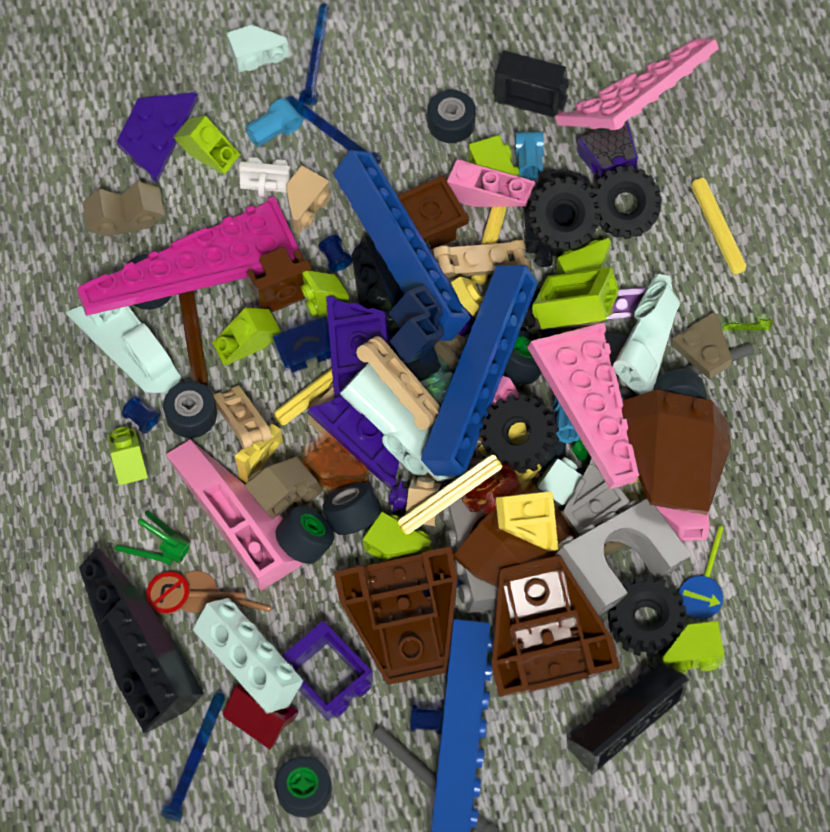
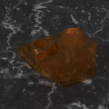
M330 437L326 438L303 458L304 466L323 489L338 490L341 487L356 482H365L370 485V473L366 466L360 461L355 462L349 456V451L339 442L335 443Z

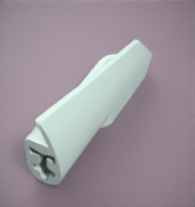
M655 274L634 313L637 322L613 364L617 375L638 395L653 391L674 317L680 306V301L672 289L671 278L667 275Z
M82 306L66 311L67 316L145 393H168L172 387L180 383L182 377L175 369L168 354L144 323L141 324L129 306L88 316L85 315Z
M367 363L339 394L360 414L363 413L384 434L382 438L384 446L410 472L418 476H423L429 472L437 481L455 480L456 476H434L420 460L433 425L426 430L418 429L414 423L412 413L399 402L395 393L379 378L378 373L373 367Z

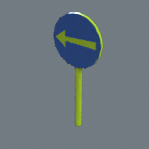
M722 525L717 528L704 576L689 578L682 584L679 590V594L681 593L683 597L682 606L686 605V615L694 619L704 620L713 617L719 612L723 604L721 587L714 580L710 579L724 529Z

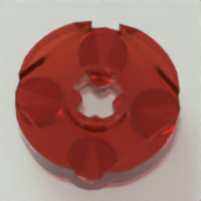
M502 465L499 473L489 477L466 493L467 498H462L461 500L468 511L477 512L482 510L484 514H488L497 509V497H505L515 493L520 489L521 483L512 466Z

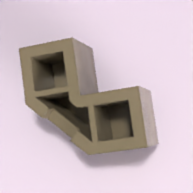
M137 181L121 195L98 189L82 202L87 231L102 236H113L149 229L165 216L160 187Z
M297 457L268 466L263 471L255 472L249 478L248 483L244 485L250 495L272 520L293 502L297 506H306L323 492L318 481Z

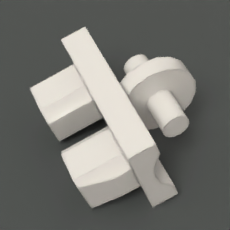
M249 157L246 162H240V189L258 190L259 197H265L267 191L287 192L286 184L290 181V166H288L286 160L276 159L273 164H263L259 158Z

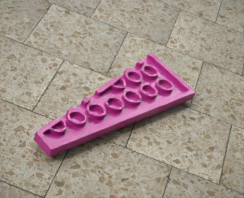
M274 196L268 198V201L260 206L254 207L252 205L246 208L245 213L234 218L231 216L224 218L222 223L215 227L203 228L171 243L170 248L159 253L156 251L148 254V258L135 264L130 262L124 265V269L108 276L104 274L78 286L77 295L85 315H93L247 278L246 271L249 269L253 270L255 276L265 274L259 262L260 256L284 247L294 263L293 251L298 250L299 247Z

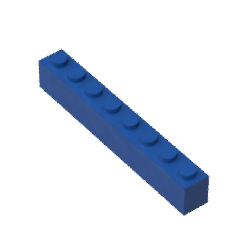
M350 150L333 173L341 190L347 196L352 209L357 213L364 229L368 232L377 251L383 257L388 270L396 279L401 292L405 294L409 290L425 286L442 306L443 315L440 317V326L444 328V336L440 340L452 341L471 317L460 303L456 292L371 152Z
M526 265L496 266L490 279L488 289L480 304L479 312L471 327L468 340L461 353L457 368L452 376L448 391L442 401V406L420 459L434 476L460 477L467 471L480 437V430L484 426L481 424L483 417L487 418L488 416L487 410L492 405L538 281Z
M458 619L453 621L431 832H470L471 827H477L478 808L472 807L473 797H480L481 778H475L476 767L482 768L484 749H479L478 745L479 738L485 739L487 720L481 719L482 709L488 710L490 691H484L485 681H491L492 663L487 662V652L493 653L494 635L489 634L490 623Z

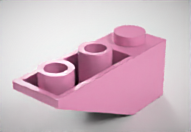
M458 159L447 180L458 201L473 207L526 206L536 184L532 180Z

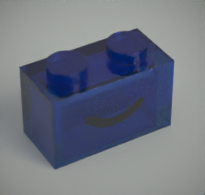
M326 316L273 336L270 340L283 372L291 370V373L294 374L308 368L306 363L317 359L318 363H322L331 359L329 325Z

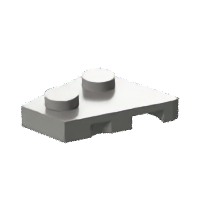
M591 459L563 514L579 535L582 530L591 524L597 527L606 516L613 512H618L629 504L630 501L620 487L613 489L608 487L593 459Z

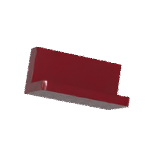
M239 684L235 687L222 715L259 743L271 749L275 746L282 730L295 720L299 711L289 705L287 708L266 713L249 692Z

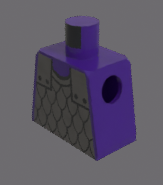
M627 121L624 122L623 127L617 130L604 128L578 137L577 152L597 180L600 177L602 178L607 171H613L619 166H622V168L634 166V169H637L638 156Z

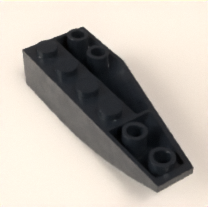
M364 236L351 255L359 304L366 309L374 308L386 313L390 343V340L400 329L389 315V312L404 294L401 292L400 286L393 274L388 270L387 264L380 252L377 251L372 239ZM390 343V348L423 387L432 380L441 368L434 347L424 358L407 363L399 356L395 347Z
M95 549L79 566V570L116 684L142 731L148 733L187 712L204 695V692L176 643L142 595L100 549Z

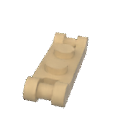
M524 240L459 247L440 246L433 249L434 258L438 260L439 266L446 278L492 275L496 266L526 265L528 269L531 268L529 259L525 258L524 251L526 246ZM508 254H513L515 261H509ZM449 259L453 260L454 265L450 264Z
M375 336L367 343L358 347L357 357L362 362H368L378 373L379 378L395 393L399 402L412 413L416 427L420 430H426L431 427L437 419L441 408L440 405L384 339Z
M239 385L230 388V392L213 394L217 411L221 413L233 430L243 449L252 447V443L260 440L262 442L272 440L267 423Z

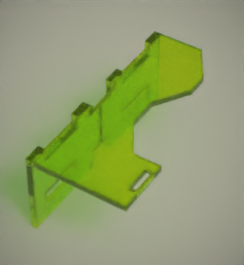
M760 319V322L754 324L731 322L724 324L722 331L771 330L773 319Z

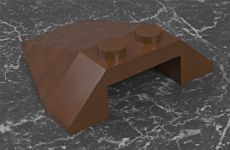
M654 390L622 401L623 419L627 420L628 441L633 446L639 473L638 477L649 504L707 515L731 448L729 423L712 400L662 390Z
M529 479L517 485L507 496L540 493L542 491ZM554 502L557 542L559 545L570 536L574 539L577 537ZM496 506L456 551L454 558L474 577L498 588L500 569L554 557L559 549L547 551L499 529Z
M452 546L400 559L334 572L339 601L387 685L448 673L458 583V572Z
M560 555L500 569L492 670L499 697L535 692L589 679L620 669L612 636Z

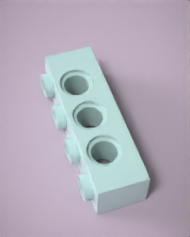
M229 598L207 603L193 631L266 713L289 707L304 680Z

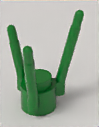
M146 511L145 515L164 532L141 518L137 522L163 540L159 548L163 555L131 547L115 546L116 551L161 561L171 566L173 561L178 564L183 561L191 543L187 542L186 538L177 534L150 511Z

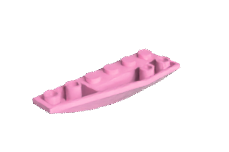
M191 439L166 454L169 462L260 591L304 565V563L296 561L287 555L276 540V528L283 520L280 514L272 520L250 495L244 486L245 484Z

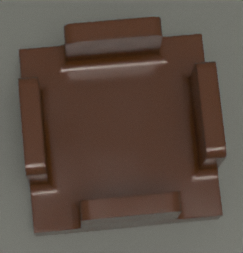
M444 175L397 195L425 243L429 242L431 250L456 240V230L469 224L467 214Z
M284 247L260 256L259 262L266 276L260 279L256 278L252 269L246 271L248 284L257 300L259 309H269L273 313L306 299L301 289V286L304 285L302 272L306 270L312 271L307 259L304 260L299 249L293 251L294 263Z

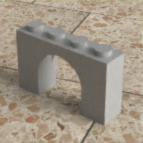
M515 483L474 488L439 512V517L441 521H445L447 528L445 532L447 547L452 546L453 554L456 553L478 524L497 506L496 498L504 497L507 493L511 492L515 488ZM455 560L461 584L459 586V596L461 602L466 604L467 612L497 609L498 588L474 577Z
M648 499L640 503L636 500L630 502L621 510L622 513L619 515L613 512L600 522L601 525L595 527L594 524H591L579 533L580 537L574 539L570 536L558 545L559 551L555 556H561L598 616L616 606L628 594L605 560L604 543L620 542L634 549L657 580L678 569L691 556L656 506L649 504Z

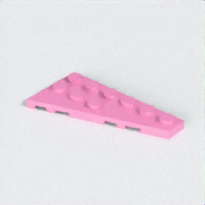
M716 39L692 40L669 53L670 59L660 62L654 61L647 65V71L637 76L636 73H632L599 91V98L588 101L583 100L575 104L577 110L569 114L561 112L555 115L557 124L560 126L589 127L590 129L609 128V130H617L623 127L625 121L641 113L643 107L648 103L656 101L661 93L674 87L676 82L683 76L691 74L693 68L698 64L709 60L710 55L719 49Z
M604 322L531 341L528 350L608 487L613 489L635 482L639 473L633 446L628 441L627 420L623 419L621 410L623 403L615 368L611 366L609 357L611 350L609 343H606Z

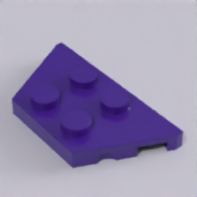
M184 93L137 99L116 142L117 146L126 155H129L139 168L142 167L154 182L158 183L177 144L173 137L189 119L198 101V94Z
M327 296L335 399L342 396L339 394L341 390L368 363L362 362L357 357L358 347L367 343L375 336L384 339L389 346L390 343L387 315L384 311L374 308L366 309L360 304L353 302L349 304L338 301L335 297Z
M343 396L318 406H312L307 411L317 423L389 489L396 484V474L400 461L384 446L382 442L384 434L363 413L360 414Z

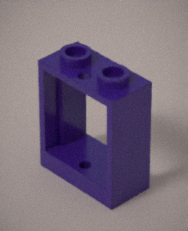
M322 621L283 654L282 657L296 672L297 669L327 644L359 677L328 705L305 681L302 682L298 689L300 693L329 721L333 716L336 718L341 716L349 708L348 703L356 696L360 698L371 689L373 673L342 639Z

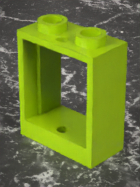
M605 267L548 276L532 306L533 315L539 320L541 329L607 320L620 292L613 268Z

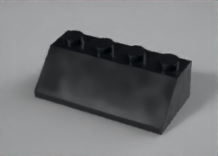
M662 662L655 668L652 666L647 667L638 676V682L632 687L629 685L624 686L615 695L616 700L609 706L606 704L601 705L592 714L593 719L585 726L583 723L578 724L569 733L568 736L570 738L567 748L593 775L684 699L689 678L685 674Z

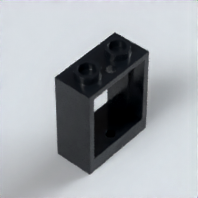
M503 50L495 71L494 102L555 118L559 109H565L568 100V94L566 93L570 79L566 78V67Z

